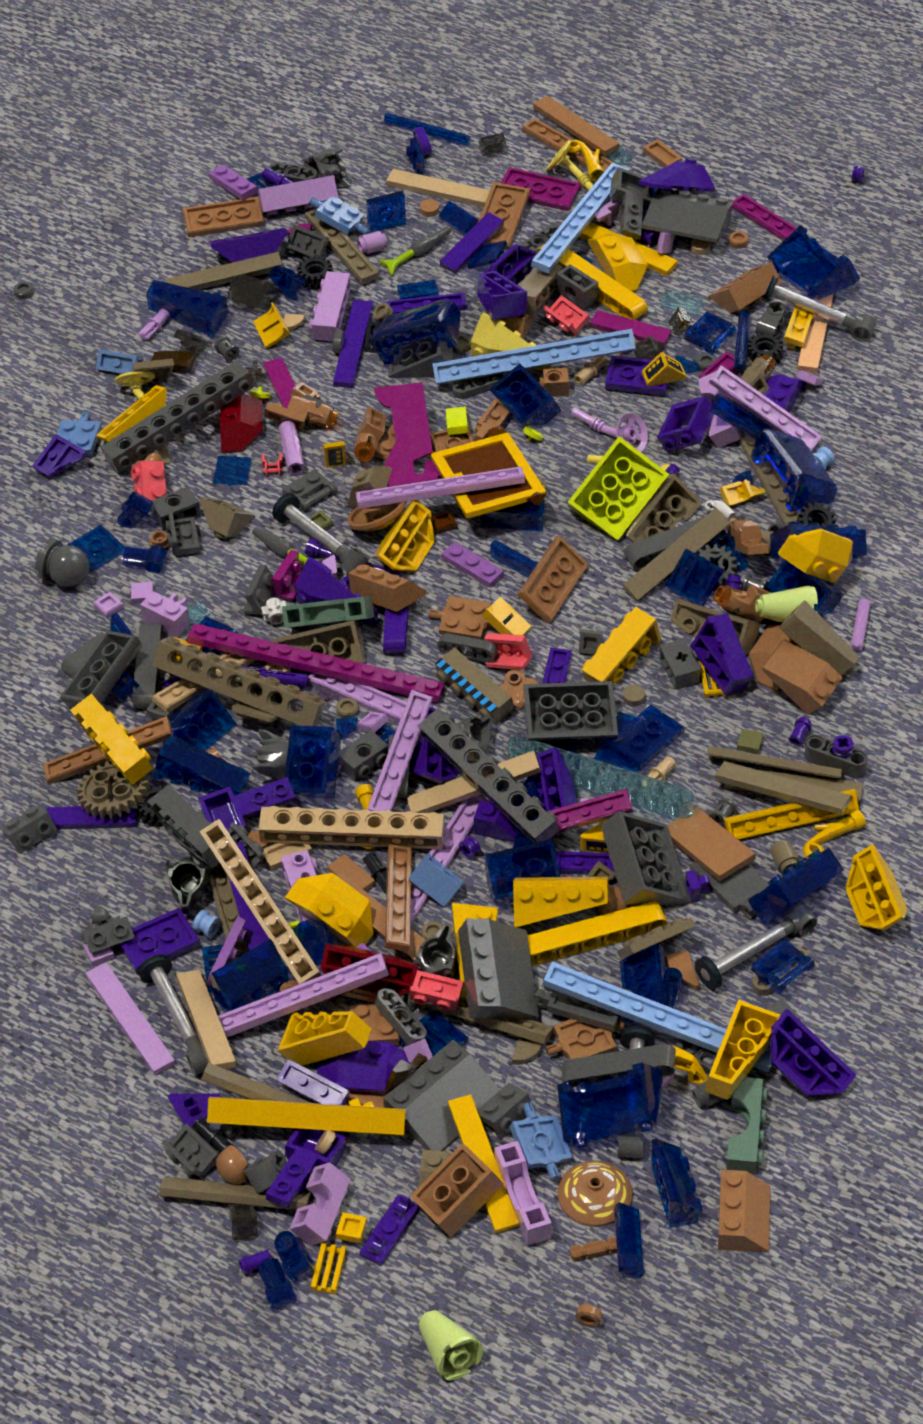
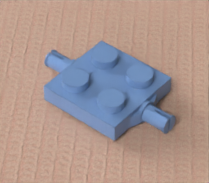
M333 196L325 202H321L314 197L310 199L309 204L318 208L314 217L346 235L355 230L364 235L368 233L369 228L360 224L365 214L359 212L357 208L350 207L343 203L341 199Z
M82 412L78 421L62 420L57 435L86 450L89 454L88 456H92L98 441L96 435L102 430L101 421H88L90 417L88 412Z
M531 1102L523 1105V1109L527 1118L513 1121L509 1126L514 1140L520 1144L526 1159L527 1169L546 1168L550 1180L555 1181L561 1177L556 1165L569 1163L573 1158L557 1116L536 1115L533 1104Z

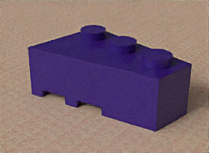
M497 271L479 273L477 297L492 320L505 317L516 318L518 315L526 314L528 291Z
M728 613L707 617L690 645L724 695L745 690L753 678V674Z

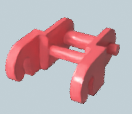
M279 453L277 463H267L265 454H262V466L265 468L263 473L268 476V473L276 472L280 475V472L283 471L280 468L283 467L282 453ZM268 466H278V468L268 469Z

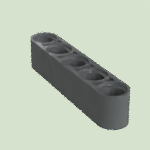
M704 517L631 543L625 548L624 555L632 567L639 571ZM725 529L722 530L718 535H716L712 540H710L706 545L712 544L723 539L726 533Z
M140 623L138 639L141 641L142 648L136 656L132 696L134 709H147L152 703V696L158 693L160 669L151 665L158 643L163 640L161 639L163 638L162 623Z
M660 1044L569 1059L564 1061L562 1065L561 1085L567 1091H580L668 1077L675 1073L676 1050L671 1045Z

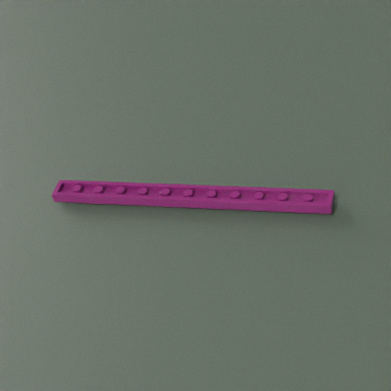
M194 623L187 636V643L407 696L410 695L411 690L433 697L432 702L436 703L439 702L444 691L445 683L205 625Z

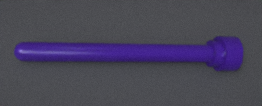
M314 539L308 541L305 548L306 555L312 557L320 555L330 557L335 555V560L340 561L336 554L323 547L319 541ZM369 562L366 564L369 567L401 577L400 573Z

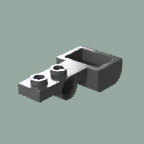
M618 167L611 180L610 198L622 202L617 219L621 221L620 234L638 240L641 236L642 212L651 203L653 188L639 184V180L645 178V176Z

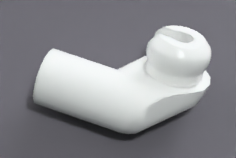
M709 500L705 503L707 513L717 508L728 521L736 516V513L723 501Z

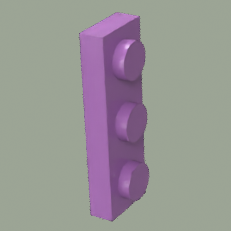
M225 165L209 172V178L241 200L249 198L258 191L256 185Z
M456 542L441 553V559L490 588L504 576L502 569Z
M237 916L209 974L207 985L215 988L218 980L223 982L228 972L225 966L228 961L232 962L238 950L234 947L237 941L242 943L247 932L244 929L245 919Z

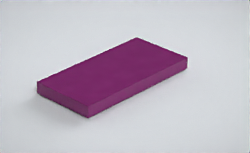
M511 167L508 168L501 181L502 184L530 188L531 193L527 201L529 203L569 211L581 188V183Z

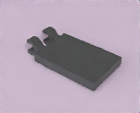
M696 861L690 864V871L695 870L697 877L708 875L710 881L709 889L733 913L740 910L751 920L757 916L754 910L758 906L753 902L757 898L767 908L775 905L772 899L776 895L770 890V884L749 864L722 881L717 880Z
M544 986V989L554 991V989ZM537 989L534 995L537 998V1007H547V1012L610 1031H615L622 1017L556 990L554 993H550L543 989Z

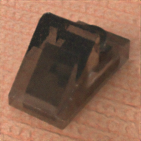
M176 330L174 335L175 338L180 340L181 347L179 351L195 354L196 358L212 345L211 341L197 334Z

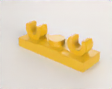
M797 306L794 307L783 341L788 342V349L795 350L796 346H803L814 313Z

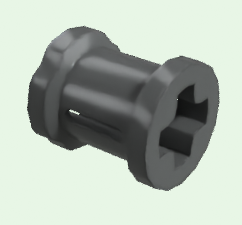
M228 336L219 337L214 344L215 350L221 352L227 362L236 359L240 353L239 348L231 343Z
M747 574L743 580L741 590L747 591L750 585L753 584L767 591L769 583L767 580L760 581Z
M722 797L718 801L717 808L709 816L724 827L723 818H728L737 811V805L731 799Z

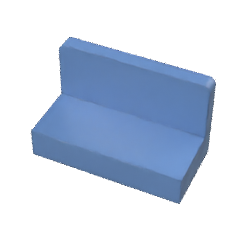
M99 349L96 369L122 374L131 372L132 364L138 362V360H143V356Z
M429 853L426 854L409 876L411 882L442 906H446L464 882Z

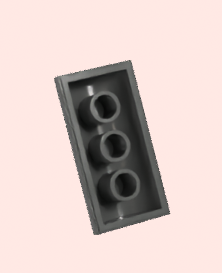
M107 631L59 698L71 709L90 694L102 704L141 650V641L134 635Z

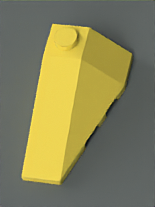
M482 313L471 340V355H485L536 346V344L523 340L520 337L521 334L517 331L513 333L505 327L506 323L502 320H492L488 314ZM552 365L530 369L543 371V369H552Z

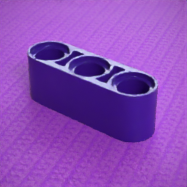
M409 605L398 612L386 608L383 653H406Z

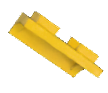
M271 303L272 306L267 313L253 321L267 349L290 335L278 308L273 303Z
M501 596L481 615L500 634L523 636L531 628V625ZM509 615L513 618L506 625L502 623Z

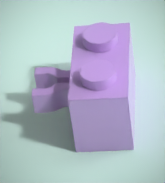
M153 591L140 604L142 620L146 623H162L164 632L178 638L190 625L188 608L186 607L188 605L187 599L183 597L181 601L176 602L178 600L176 593H173L168 599Z

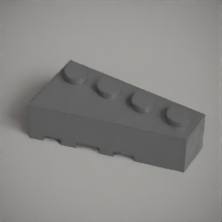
M169 784L147 801L165 830L211 869L219 863L200 833L201 830L212 824V822H208L201 813H198Z

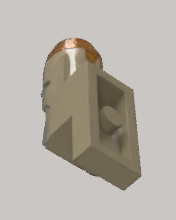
M768 354L759 356L747 367L740 379L764 395L770 388L766 381L775 369V360ZM732 400L740 414L746 415L749 412Z

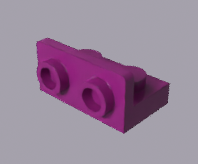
M291 549L272 577L274 596L289 601H294L296 598L295 585L303 570L298 551Z

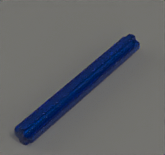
M385 113L383 122L411 131H413V128L423 127L429 136L461 145H468L470 142V136L391 113Z
M744 310L738 316L734 368L740 369V371L744 370L746 365L750 313Z

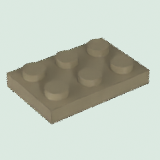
M680 917L664 925V930L662 926H659L644 934V939L639 935L622 944L623 949L617 952L620 959L628 958L695 927L692 918L684 920L683 917Z

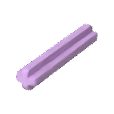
M862 598L858 603L851 641L853 651L860 652L863 648L871 603L868 599Z

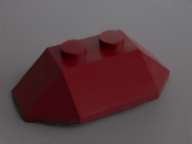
M242 394L220 408L221 453L243 452L262 433V400Z
M325 944L320 968L324 974H328L380 953L351 946ZM382 954L388 976L339 995L375 1003L378 992L383 988H389L394 990L400 997L409 992L410 987L413 986L419 965L396 956Z

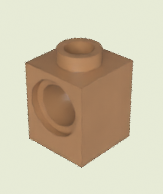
M543 369V377L539 378L540 390H544L545 397L569 396L568 369Z

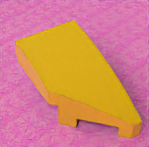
M746 479L743 482L738 481L722 486L719 489L725 504L729 507L752 500L766 493L765 489H759L751 485L750 481Z
M673 1046L676 1050L675 1068L688 1073V1082L698 1085L707 1081L708 1077L695 1056Z

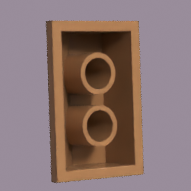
M772 262L746 271L708 297L729 313L737 311L739 314L749 308L748 304H755L763 299L762 295L765 294L766 286L770 283L773 275L775 278H778L779 275ZM780 277L776 285H780L782 283Z
M365 564L357 566L356 569L348 573L350 590L353 594L359 593L362 597L372 596L373 604L396 612L427 595L425 589L413 582Z
M462 1143L410 1197L452 1237L504 1183Z
M721 1170L718 1250L768 1253L770 1185L747 1171Z

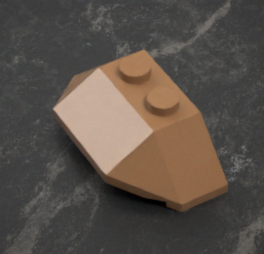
M781 624L768 625L749 653V659L757 683L777 692L780 687L761 668L783 639L802 648L779 629Z

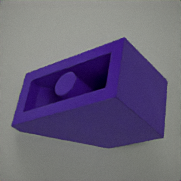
M480 801L473 818L474 834L518 843L522 832L492 803Z

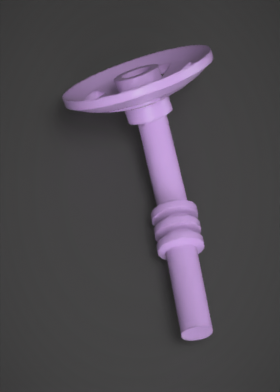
M576 407L571 412V415L587 423L591 429L598 433L603 432L616 438L620 436L630 445L634 444L636 440L640 441L636 447L640 452L647 445L648 432L646 425L634 413L623 415L618 420L615 429L607 426L604 421L598 420L597 417L593 418ZM627 419V424L620 428L622 422ZM633 422H635V423L638 425L639 430H640V433H639V431H638L636 425L633 424Z

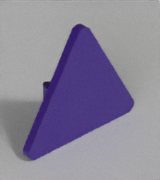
M171 1093L168 1095V1099L184 1125L187 1123L191 1127L198 1118H207L208 1098L221 1097L219 1093Z

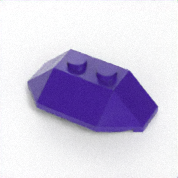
M280 228L208 242L211 248L231 262H238L275 253L288 232L287 229Z
M514 244L485 272L497 271L515 284H518L532 271L531 263L537 252Z
M781 374L770 376L766 381L770 388L765 392L764 396L790 413L806 382ZM748 412L757 431L773 436L778 435V431L751 412Z
M429 707L426 718L436 709ZM420 732L410 759V771L440 784L455 779L457 777V769Z
M553 747L536 754L541 772L527 777L524 784L528 790L527 794L531 798L533 796L537 797L546 812L577 803L572 776L558 749ZM532 817L530 821H534L538 817Z
M788 1008L783 1011L771 1026V1063L805 1096L843 1093L856 1077V1074Z
M368 1041L363 1049L318 1061L317 1074L349 1091L387 1093L389 1091L385 1090L393 1068L401 1059L407 1063L409 1061L405 1052L390 1042Z

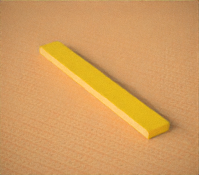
M209 1097L207 1123L404 1135L406 1109Z

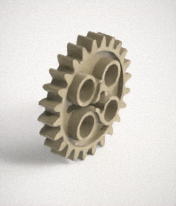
M107 761L104 767L97 765L98 770L96 771L90 769L91 775H84V781H80V787L77 788L78 801L81 808L85 809L87 814L92 813L93 817L100 814L101 819L109 815L110 819H112L116 813L121 817L123 811L129 814V808L137 809V802L144 803L143 797L148 796L147 790H150V781L146 774L131 785L121 772Z

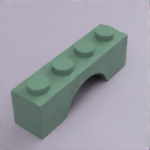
M372 596L282 606L284 628L374 617Z
M745 1077L732 1094L731 1110L741 1114L747 1121L748 1127L740 1135L729 1138L726 1170L747 1171L750 1174L756 1175V1167L762 1166L763 1151H758V1145H763L764 1130H759L760 1124H765L766 1109H761V1103L766 1104L767 1089H762L763 1079Z

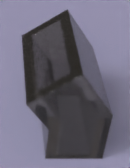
M503 133L479 139V150L482 156L505 151L506 141Z

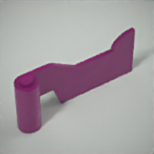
M423 382L374 388L378 402L386 408H391L395 444L385 462V467L390 466L392 468L387 487L438 480L437 472L415 474L413 462L433 453Z

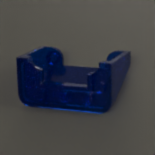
M801 225L767 256L777 273L782 274L803 289L812 300L815 298L821 300L855 285L860 280L850 258L844 254L839 258L821 247L814 237L809 238L807 229Z
M445 300L387 316L372 334L371 344L384 365L394 363V354H399L398 346L430 337L435 344L443 341L447 343L448 348L458 346L461 311L455 302Z
M764 429L758 432L750 457L754 463L770 461L785 482L783 492L789 495V502H786L785 506L790 512L802 510L808 503L812 505L814 502L827 505L833 503L837 493V486L801 438L771 429Z
M641 1062L632 1065L633 1070H627V1075L592 1084L581 1082L579 1086L570 1087L569 1082L558 1084L563 1142L572 1144L574 1148H584L590 1142L634 1131L647 1132L653 1130V1126L658 1123L663 1085L662 1070Z

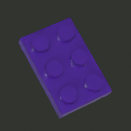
M611 355L605 389L665 396L668 383L647 387L642 370L652 360Z
M180 908L132 928L134 939L119 944L136 974L140 964L152 956L164 954L171 959L200 946L198 937Z

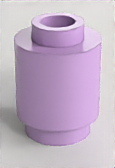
M380 231L362 235L361 238L357 239V245L363 254H371L384 250L385 245H387V239L384 233L381 234Z

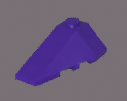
M685 158V161H676L639 180L640 185L657 189L673 190L674 188L684 191L696 189L698 192H715V186L704 165L696 163L697 160Z
M311 557L307 559L295 585L296 600L299 604L362 596L359 593L353 594L346 587L347 583L342 579L340 581L336 580L331 575L332 570ZM373 606L374 617L358 619L359 622L376 626L378 624V609Z

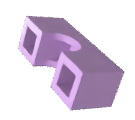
M330 1162L314 1167L306 1188L314 1194L317 1206L310 1204L298 1208L290 1230L309 1245L327 1241L331 1235L333 1223L339 1215L342 1200L347 1194L350 1178Z

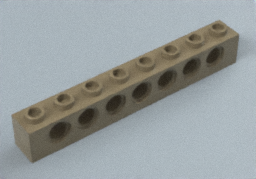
M168 637L159 641L151 665L310 730L318 726L326 701L321 700L320 696L314 693H303L297 686L283 685L277 678H266L261 676L257 670H246L241 668L237 662H226L221 660L217 654H206L201 652L199 647L194 645L186 646L174 637ZM177 653L181 654L183 658L182 662L178 661L176 657ZM196 661L201 662L202 670L197 668ZM216 669L222 672V678L217 676ZM236 676L242 680V686L236 683ZM256 685L262 688V694L256 691ZM276 693L282 696V702L276 699ZM296 701H299L302 704V710H299L296 707Z

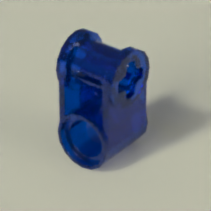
M276 265L270 271L271 281L285 295L292 299H297V294L302 285L306 284V281L296 274L294 270Z
M133 491L126 501L122 503V513L117 518L118 524L124 528H133L149 513L153 501Z
M290 1231L280 1232L276 1236L274 1241L275 1248L282 1261L284 1271L292 1282H296L298 1277L307 1271H314L316 1269L302 1240Z

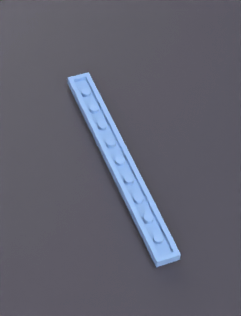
M611 163L533 258L531 267L550 273L592 221L595 214L609 200L611 180L618 167L626 170L629 169Z
M628 329L433 363L436 385L628 352L636 350L633 331Z
M554 962L551 963L543 980V986L718 1053L727 1030ZM771 1046L766 1049L753 1066L767 1073L772 1065Z

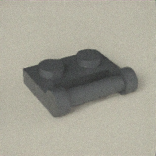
M314 469L282 488L283 494L293 493L300 500L299 508L306 512L313 504L330 494H336L338 488L334 482H329Z

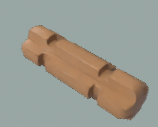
M616 1237L607 1238L605 1242L602 1239L584 1243L581 1247L580 1244L570 1247V1256L573 1261L583 1259V1256L591 1258L605 1255L607 1251L609 1253L618 1252L619 1242Z

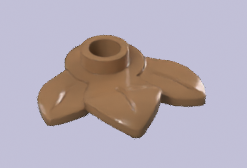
M514 669L505 674L504 682L500 687L512 697L514 706L522 709L524 684L538 683L532 678L525 677L522 671ZM518 677L517 681H511L512 678Z

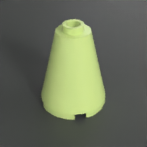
M804 586L764 594L756 600L755 611L759 612L760 617L783 623L787 616L804 600L814 609V604H818L817 592L813 586Z
M429 1311L421 1317L419 1328L437 1372L446 1380H457L469 1374L471 1371L468 1368L474 1362L478 1365L482 1358L483 1345L480 1341L439 1311Z

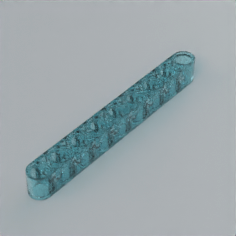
M514 736L507 743L509 759L531 751L539 754L553 748V746L541 742L528 741V738ZM557 748L575 785L606 795L628 789L631 803L678 818H689L694 813V795L687 788Z

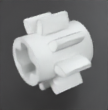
M271 598L266 601L265 606L261 607L265 622L269 621L271 624L276 625L284 621L282 606H287L285 600L281 602L278 598Z

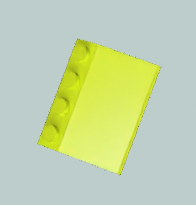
M619 436L570 498L567 506L618 541L669 476V473Z

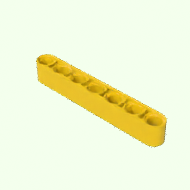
M541 246L540 248H538V249L536 250L537 254H538V252L542 249L543 246ZM570 249L567 250L557 263L563 266V268L571 264L598 281V301L618 315L637 320L648 312V306L642 298Z
M648 902L527 936L531 966L626 941L639 935L643 936L659 926H662L664 930L663 926L668 924L660 904L658 902Z

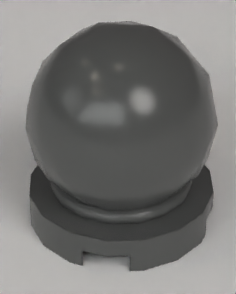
M53 538L46 540L47 546L44 551L39 550L35 561V570L39 572L37 577L47 581L52 579L55 583L64 587H74L82 583L89 573L90 566L85 552L75 546H64L62 541Z

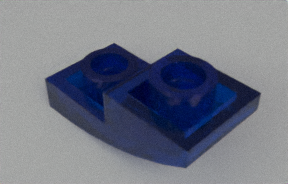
M410 138V146H406V157L410 158V165H413V170H417V174L424 175L422 149L414 138Z

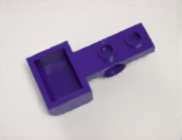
M287 777L236 796L233 795L229 786L198 797V802L205 819L212 823L220 819L226 830L230 829L232 822L237 826L241 824L246 829L244 818L252 815L260 817L261 807L280 806L295 800L294 792Z
M296 1128L285 1144V1157L289 1158V1160L266 1192V1199L289 1208L297 1194L303 1193L307 1189L306 1186L314 1167L329 1162L336 1167L345 1151L346 1137L335 1133L336 1136L332 1145L322 1155L315 1151V1147L326 1130Z

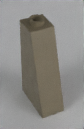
M806 600L798 605L779 627L782 632L807 652L828 662L841 676L844 673L849 675L857 667L855 663L859 656Z

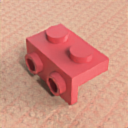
M562 295L550 308L546 305L543 306V310L546 313L545 317L553 324L557 322L559 328L565 333L571 332L573 335H577L591 319L586 312Z
M140 461L132 466L131 477L134 481L133 498L136 506L151 504L150 501L167 495L164 462Z
M487 633L484 638L485 641L492 642L498 648V653L494 660L490 663L486 662L487 667L524 670L533 656L526 636Z
M417 970L413 986L410 987L409 991L410 1000L419 1005H434L444 1011H449L450 1009L456 1011L464 981Z

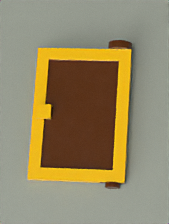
M501 426L492 428L485 439L430 454L431 460L443 479L522 467L525 483L452 494L467 519L532 501L534 505H540L544 501V497H547L546 490L506 429Z

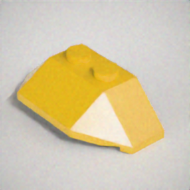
M605 234L588 239V244L605 274L630 291L636 292L648 264L632 237Z
M155 385L148 393L144 394L102 429L96 437L109 442L164 407L167 396L166 388Z
M412 500L393 523L377 548L376 557L393 570L415 572L434 543L433 526L430 519L432 518L431 511L418 500Z
M817 529L799 535H790L778 551V554L804 573L836 583L852 560L853 542L851 539L823 529Z
M872 844L853 856V865L850 869L845 889L859 925L865 928L885 930L905 918L907 906L893 872L877 848Z
M334 873L299 878L284 897L351 947H358L361 943L366 945L373 935L370 900Z

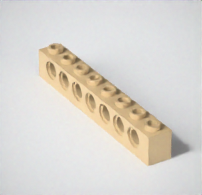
M277 806L261 807L259 836L260 842L368 847H388L389 844L419 849H443L444 814L435 812L415 813L412 811L392 812L388 810L358 811L323 808L306 809L300 807L280 808Z
M220 819L201 830L200 833L297 982L302 984L322 976Z

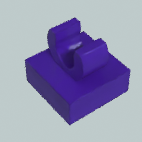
M695 870L686 871L685 883L690 894L691 903L700 901L701 894L710 892L708 875H702L697 878Z

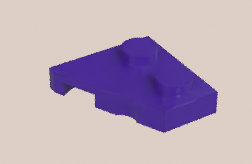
M55 434L32 467L37 472L51 479L83 460L89 454L86 450Z

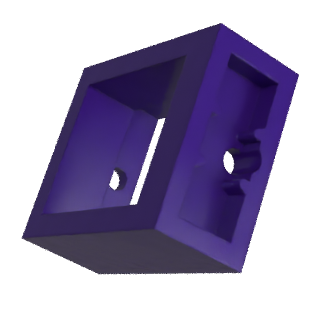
M706 396L673 404L657 439L667 452L700 444L716 410ZM688 423L686 427L681 428L683 424Z

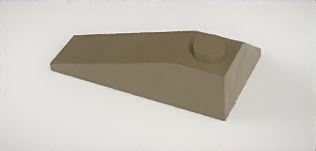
M670 474L635 518L626 537L634 543L675 528V525L680 521H686L691 518L702 501L675 474Z
M676 599L670 620L688 634L697 636L707 617L724 614L725 612ZM728 614L746 655L756 643L761 623Z
M352 620L271 640V642L364 663V644L359 620Z

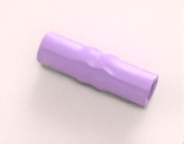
M284 421L279 426V432L287 470L291 475H300L305 470L296 425L294 422Z

